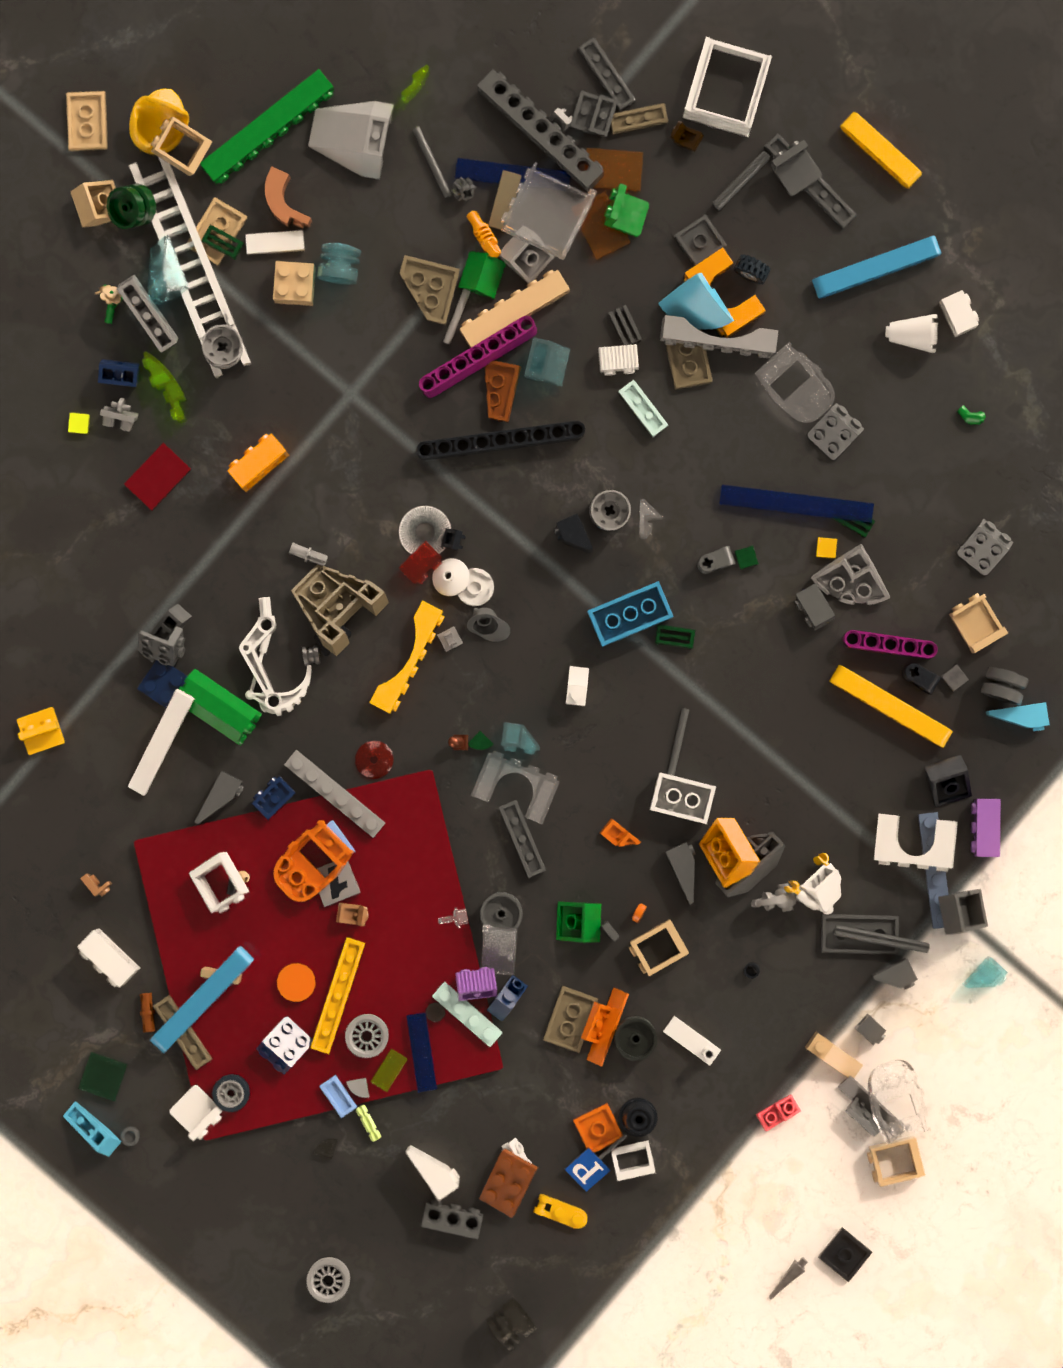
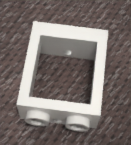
M227 852L218 853L189 873L211 913L219 912L221 914L227 911L231 903H239L245 899L244 895L249 892ZM223 865L238 892L219 903L205 875L218 866Z

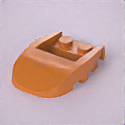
M319 820L317 822L318 825L311 830H306L301 834L302 836L293 841L275 865V882L292 900L302 902L317 895L340 874L354 853L323 820ZM311 839L337 865L326 878L300 852Z

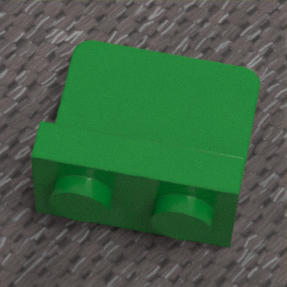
M620 183L610 193L609 199H611V202L604 213L606 217L604 225L638 237L644 225L649 203L626 194L627 185Z

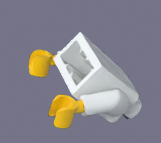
M821 853L814 857L813 861L816 865L823 866L801 886L802 890H799V884L796 881H789L792 889L789 886H785L784 890L787 893L794 892L797 895L796 897L812 910L831 914L834 911L833 904L841 897V876L839 871L832 864L828 863V855Z

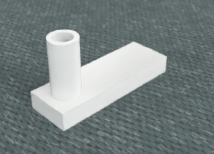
M673 1016L663 1030L664 1033L709 1066L721 1051V1049L675 1016Z

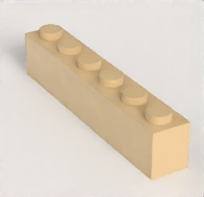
M553 270L548 271L540 281L533 280L527 284L528 288L521 291L519 289L513 292L508 300L504 301L502 299L494 304L495 307L489 311L485 309L480 312L478 318L473 321L468 319L463 322L460 332L470 348L517 319L523 316H531L570 293V288L559 270L555 272Z

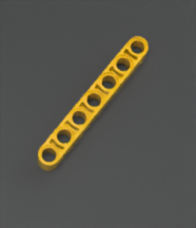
M838 665L829 680L833 685L941 748H944L953 733L946 726L841 665Z

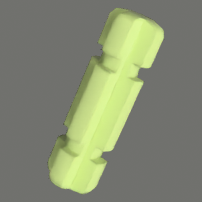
M361 1105L356 1108L367 1133L369 1132L371 1141L374 1142L380 1139L381 1135L376 1130L372 1117L367 1113L366 1106Z

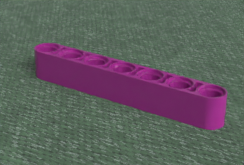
M523 316L423 376L419 381L421 391L426 397L433 398L485 367L491 361L498 359L531 339L537 333L534 320L530 316ZM527 324L532 325L528 330L523 329ZM511 334H514V335H515V337H514L513 339H511V340H508V339H507V337H508L509 335H511ZM494 344L499 345L495 350L490 349ZM482 354V357L480 359H474L476 355ZM466 364L464 369H458L459 365ZM444 374H450L447 379H441ZM428 384H433L431 389H425Z

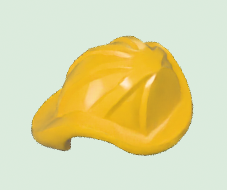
M160 89L154 91L149 96H142L135 102L129 121L130 136L135 146L147 154L155 155L150 152L153 148L151 143L156 135L160 136L162 132L160 127L165 119L169 120L175 117L187 126L189 124L188 112L183 108L181 99L173 90ZM171 127L159 149L165 153L172 151L181 142L185 134Z

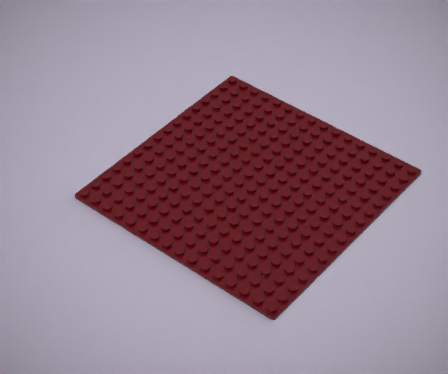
M425 770L346 789V791L385 822L374 838L321 795L284 804L269 820L258 810L135 840V851L169 995L178 1008L207 981L208 978L200 977L203 967L218 969L239 946L254 958L252 963L241 973V982L239 984L231 983L191 1025L213 1059L195 1070L183 1052L191 1088L194 1085H198L212 1100L214 1085L225 1075L235 1074L241 1076L246 1080L250 1088V1096L246 1105L238 1111H222L219 1114L222 1118L214 1126L210 1124L206 1128L208 1132L203 1136L204 1140H211L335 1110L319 1087L334 1075L338 1077L355 1104H360L503 1068L497 1040L489 1047L432 997L444 982L457 991V972L459 973L465 969L470 971L480 969L432 770ZM319 820H323L325 824L334 820L356 851L348 862L361 892L324 907L319 893L307 901L299 902L292 900L275 882L274 868L277 861L285 854L288 846L293 841L302 836L301 834L306 830H311L318 825L317 822ZM312 839L300 850L316 868L333 862ZM227 852L237 871H246L249 874L250 879L245 883L249 892L244 895L245 899L239 903H231L227 911L221 914L219 912L211 913L189 873L218 853ZM223 865L218 866L205 875L219 903L232 896L226 894L230 877ZM339 903L367 907L368 919L365 922V926L336 922ZM346 938L364 942L365 946L330 1053L327 1054L311 1049L310 1046L285 1075L277 1071L268 1059H264L259 1054L256 1048L284 1017H289L307 1035L314 1039ZM294 963L308 966L313 971L316 981L313 993L307 999L298 1002L285 999L277 988V978L281 970ZM487 998L467 1000L493 1023L491 1013L487 1011L489 1007ZM363 1014H372L381 1018L386 1024L389 1033L388 1042L383 1051L371 1058H362L352 1053L345 1040L348 1025L354 1018ZM362 1022V1025L366 1028V1022ZM364 1031L362 1032V1038L365 1041H370L372 1033ZM360 1041L356 1045L359 1047L362 1042ZM369 1044V1045H368V1050H371L372 1047H371V1045ZM366 1078L369 1097L363 1098L352 1093L347 1085V1081ZM229 1090L227 1095L233 1097L235 1095L234 1090Z

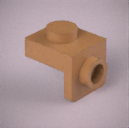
M339 903L336 922L365 926V922L368 919L367 907Z

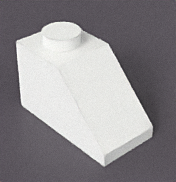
M570 666L566 697L567 705L585 706L589 668Z

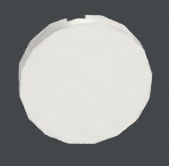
M468 569L469 583L458 596L466 605L481 606L487 603L493 595V580L482 569Z

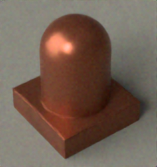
M454 735L449 738L448 745L453 750H468V735Z

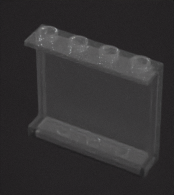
M535 162L532 169H527L524 176L525 182L519 184L516 191L518 193L517 197L511 199L509 204L510 211L505 212L501 219V223H503L501 231L564 260L595 200L597 191L590 188L588 194L571 187L537 171L538 163Z

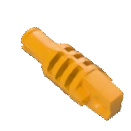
M471 211L468 213L467 219L473 227L474 236H476L485 253H488L490 257L497 258L502 252L497 244L496 237L488 224L483 223L478 212Z

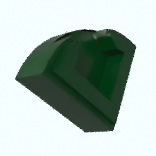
M481 731L468 742V746L477 750L487 749L494 745Z

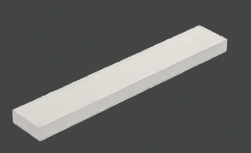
M179 689L175 691L128 785L129 788L143 796L147 794L195 698Z

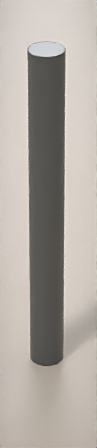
M420 127L413 129L445 199L451 197L452 194Z
M682 708L668 767V775L675 776L689 709Z

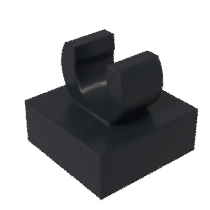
M446 528L441 547L453 550L463 549V546L459 544L460 540L466 537L462 535V531Z

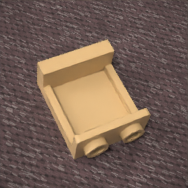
M978 593L968 598L969 603L964 606L962 603L952 608L953 612L949 614L972 654L1008 634L1006 628L1001 626L986 601L985 594L981 596Z

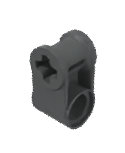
M726 546L702 556L698 561L697 567L701 573L708 574L719 569L728 568L736 563L730 546ZM704 560L711 562L709 568L702 565L705 562Z

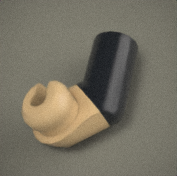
M246 871L238 872L242 880L247 883L250 879L249 874ZM229 878L226 894L233 895L237 889Z

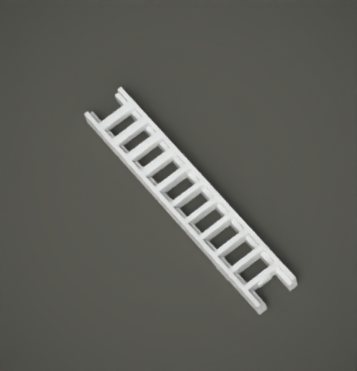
M159 157L163 171L144 179L136 163L129 165L136 184L139 183L147 187L168 179L171 188L154 194L156 203L173 196L177 201V206L158 214L156 212L152 224L201 344L206 333L203 325L224 317L227 326L234 328L238 332L171 165ZM182 214L185 223L164 231L161 221ZM189 231L192 241L171 249L168 239ZM195 247L199 258L178 266L175 255ZM203 265L207 276L186 284L182 272ZM210 282L214 293L193 301L188 290ZM217 300L221 311L200 319L196 307ZM242 342V364L244 366L250 365V359ZM210 365L216 378L223 375L221 369Z

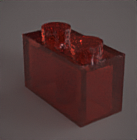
M425 541L399 569L415 585L418 582L422 584L429 577L427 573L431 569L435 571L442 564L441 560L443 557Z

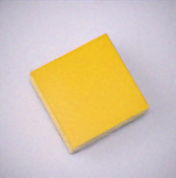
M818 537L816 557L835 559L837 539Z

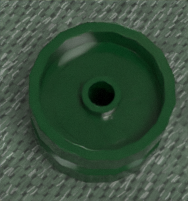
M139 183L114 188L107 198L106 208L108 216L112 223L121 229L149 224L156 214V202L152 192L145 185Z

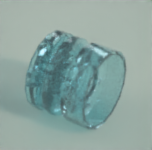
M342 243L322 244L321 250L325 253L320 254V258L328 263L319 264L317 277L331 283L357 284L358 270L351 267V265L360 264V259L356 257L361 256V250Z

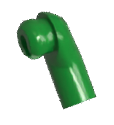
M964 405L957 410L958 414L967 424L979 425L986 419L984 412L970 413Z

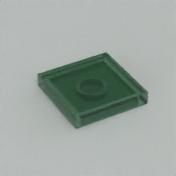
M91 1052L78 1089L116 1101L128 1064Z

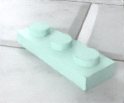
M632 380L618 391L652 437L668 426L667 422L635 380Z

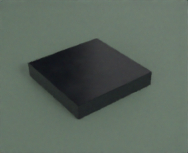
M841 1227L818 1258L846 1281L850 1282L873 1252L846 1229Z

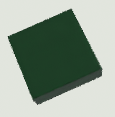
M754 546L734 551L739 569L758 565Z

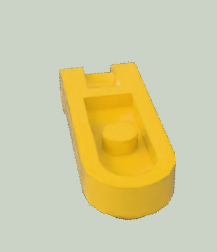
M539 1195V1203L533 1210L535 1214L577 1229L586 1225L588 1218L584 1210L547 1195ZM546 1203L552 1205L550 1211L545 1210Z

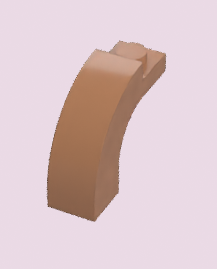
M271 166L265 182V196L271 212L277 220L289 227L291 221H294L293 224L297 227L304 228L305 226L309 228L312 223L311 217L291 209L284 201V192L290 180L289 174Z

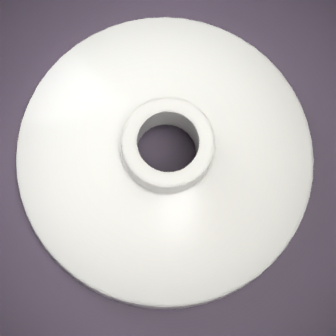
M445 559L434 569L432 576L433 585L442 595H458L465 590L469 583V570L458 559ZM451 573V578L446 579V575Z

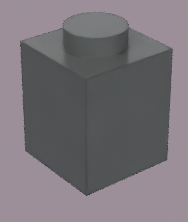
M866 1014L854 1027L873 1045L875 1043L879 1044L886 1037L884 1035L886 1030L869 1014Z

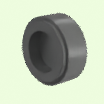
M133 1126L126 1127L121 1132V1142L126 1146L136 1145L140 1140L139 1130Z

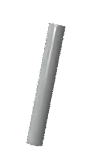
M467 289L462 291L443 340L448 345L452 341L471 291Z

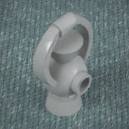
M789 883L777 885L778 889L775 890L774 895L769 892H763L762 898L752 900L751 905L753 907L764 906L766 911L777 905L779 908H782V912L794 910L793 906L796 902L801 901L794 892L787 893L784 890L785 886H789Z

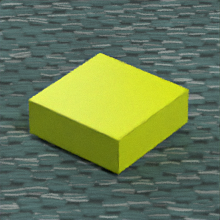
M70 413L68 432L88 434L90 415Z

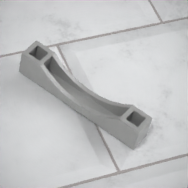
M665 315L662 318L660 341H665L666 345L681 343L687 348H695L696 345L702 346L704 350L718 348L724 353L740 351L741 355L750 356L751 353L759 354L758 357L770 358V356L776 353L778 330L759 328L742 337L719 338L699 331L684 317Z

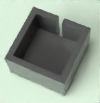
M981 889L962 891L938 897L945 935L964 933L988 927Z

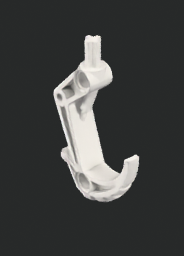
M270 597L259 598L260 617H258L256 624L239 646L241 654L254 675L250 690L245 693V697L248 700L255 699L258 701L264 713L268 712L282 716L283 711L291 712L294 709L293 706L295 704L299 705L301 703L300 699L305 697L306 690L310 685L312 667L307 665V672L303 682L294 690L284 693L274 692L262 665L264 653L267 652L271 634L276 629L275 616H272ZM266 620H270L272 623V627L269 630H263L262 623ZM259 646H260V649H259V651H260V656H258V654H257V652H256V650L259 648ZM256 680L263 690L262 693L254 692ZM273 696L279 699V704L276 707H272L269 704V700Z

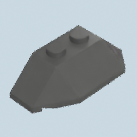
M773 832L747 837L748 842L760 860L750 875L728 887H723L717 877L715 884L727 897L749 892L777 867L785 844Z

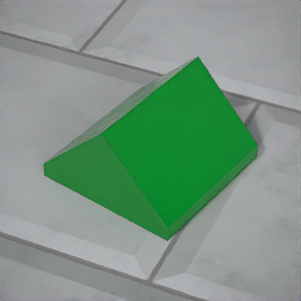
M470 251L458 288L467 289L473 293L495 299L506 263L498 258L490 257L488 253Z

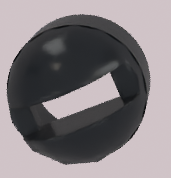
M750 962L745 966L744 974L748 978L753 979L759 975L760 968L758 964ZM750 965L755 969L756 973L749 968Z

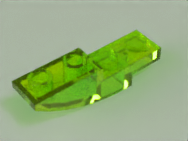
M144 352L145 358L142 359L145 369L150 370L152 376L149 377L152 387H156L158 391L166 390L163 392L166 402L171 403L172 409H170L173 420L177 419L180 424L186 422L187 420L180 403L187 401L179 383L158 359L148 352Z

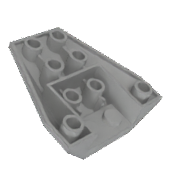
M371 101L315 109L308 147L360 176L380 180L383 164L382 156L394 105Z

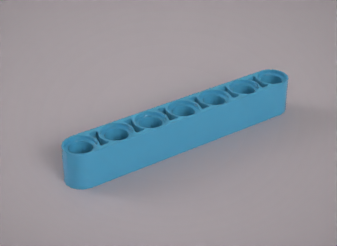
M931 236L817 277L812 282L818 299L930 260L942 253L936 237Z
M239 946L153 1035L150 1041L162 1053H165L252 963L254 958Z

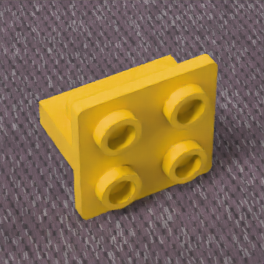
M53 707L17 719L20 729L18 736L20 741H24L29 755L65 743Z

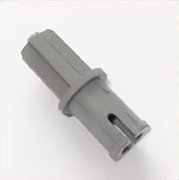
M294 542L289 551V554L303 558L305 562L308 560L324 566L328 559L327 555L316 552L311 547L308 549Z

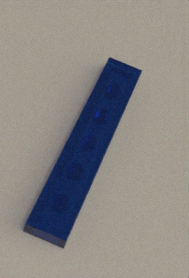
M457 158L455 178L458 179L462 177L463 179L470 178L474 181L500 184L503 170L522 175L519 186L564 192L569 190L570 175L565 171Z

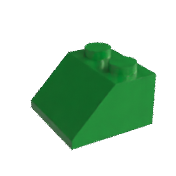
M558 902L556 940L584 943L600 942L601 904Z

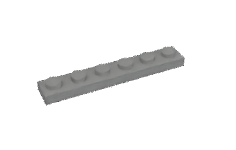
M298 750L284 764L371 837L374 838L384 826L385 822Z

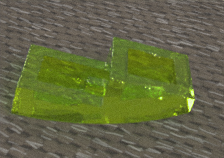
M427 64L412 75L414 83L401 92V97L405 103L410 101L425 84L430 73Z

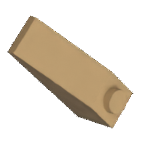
M818 1032L813 1034L805 1046L806 1049L846 1077L851 1075L855 1078L863 1064Z

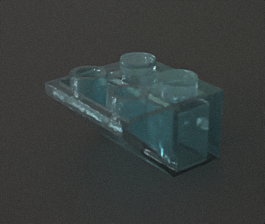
M533 337L525 378L562 387L570 349L551 341Z
M504 722L501 746H504L506 751L516 752L517 748L524 749V753L535 754V751H540V746L524 725Z

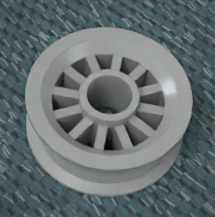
M363 1014L354 1018L348 1025L345 1033L346 1044L350 1051L362 1058H371L381 1053L389 1037L388 1028L384 1021L372 1014ZM362 1022H366V1028H364ZM370 1031L372 1039L365 1041L362 1038V1032ZM361 1041L362 1043L358 1047L356 1044ZM369 1044H370L371 1047H372L371 1050H368V1045H369Z
M326 1257L316 1261L307 1275V1287L310 1294L315 1299L325 1303L341 1299L347 1292L350 1284V1273L347 1266L339 1259L333 1257ZM329 1275L333 1278L334 1282L326 1284L323 1277Z

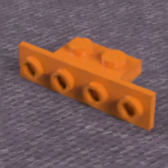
M613 987L607 1005L594 1002L581 1036L582 1039L593 1042L587 1057L588 1061L603 1066L628 999V993Z

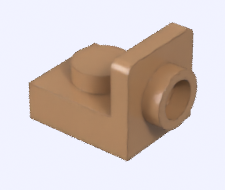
M88 873L80 878L94 896H104L110 891L109 886L112 885L110 881H107L99 887L100 881L94 874L90 875Z

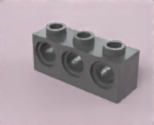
M431 1199V1202L427 1201L421 1227L478 1239L483 1219V1213H480L479 1209L469 1208V1210L461 1209V1205L450 1203V1206L443 1205L442 1201ZM435 1209L440 1215L438 1218L433 1219L429 1216V1211ZM449 1214H456L458 1221L451 1223L447 1217ZM469 1218H474L477 1221V1225L469 1227L466 1221Z

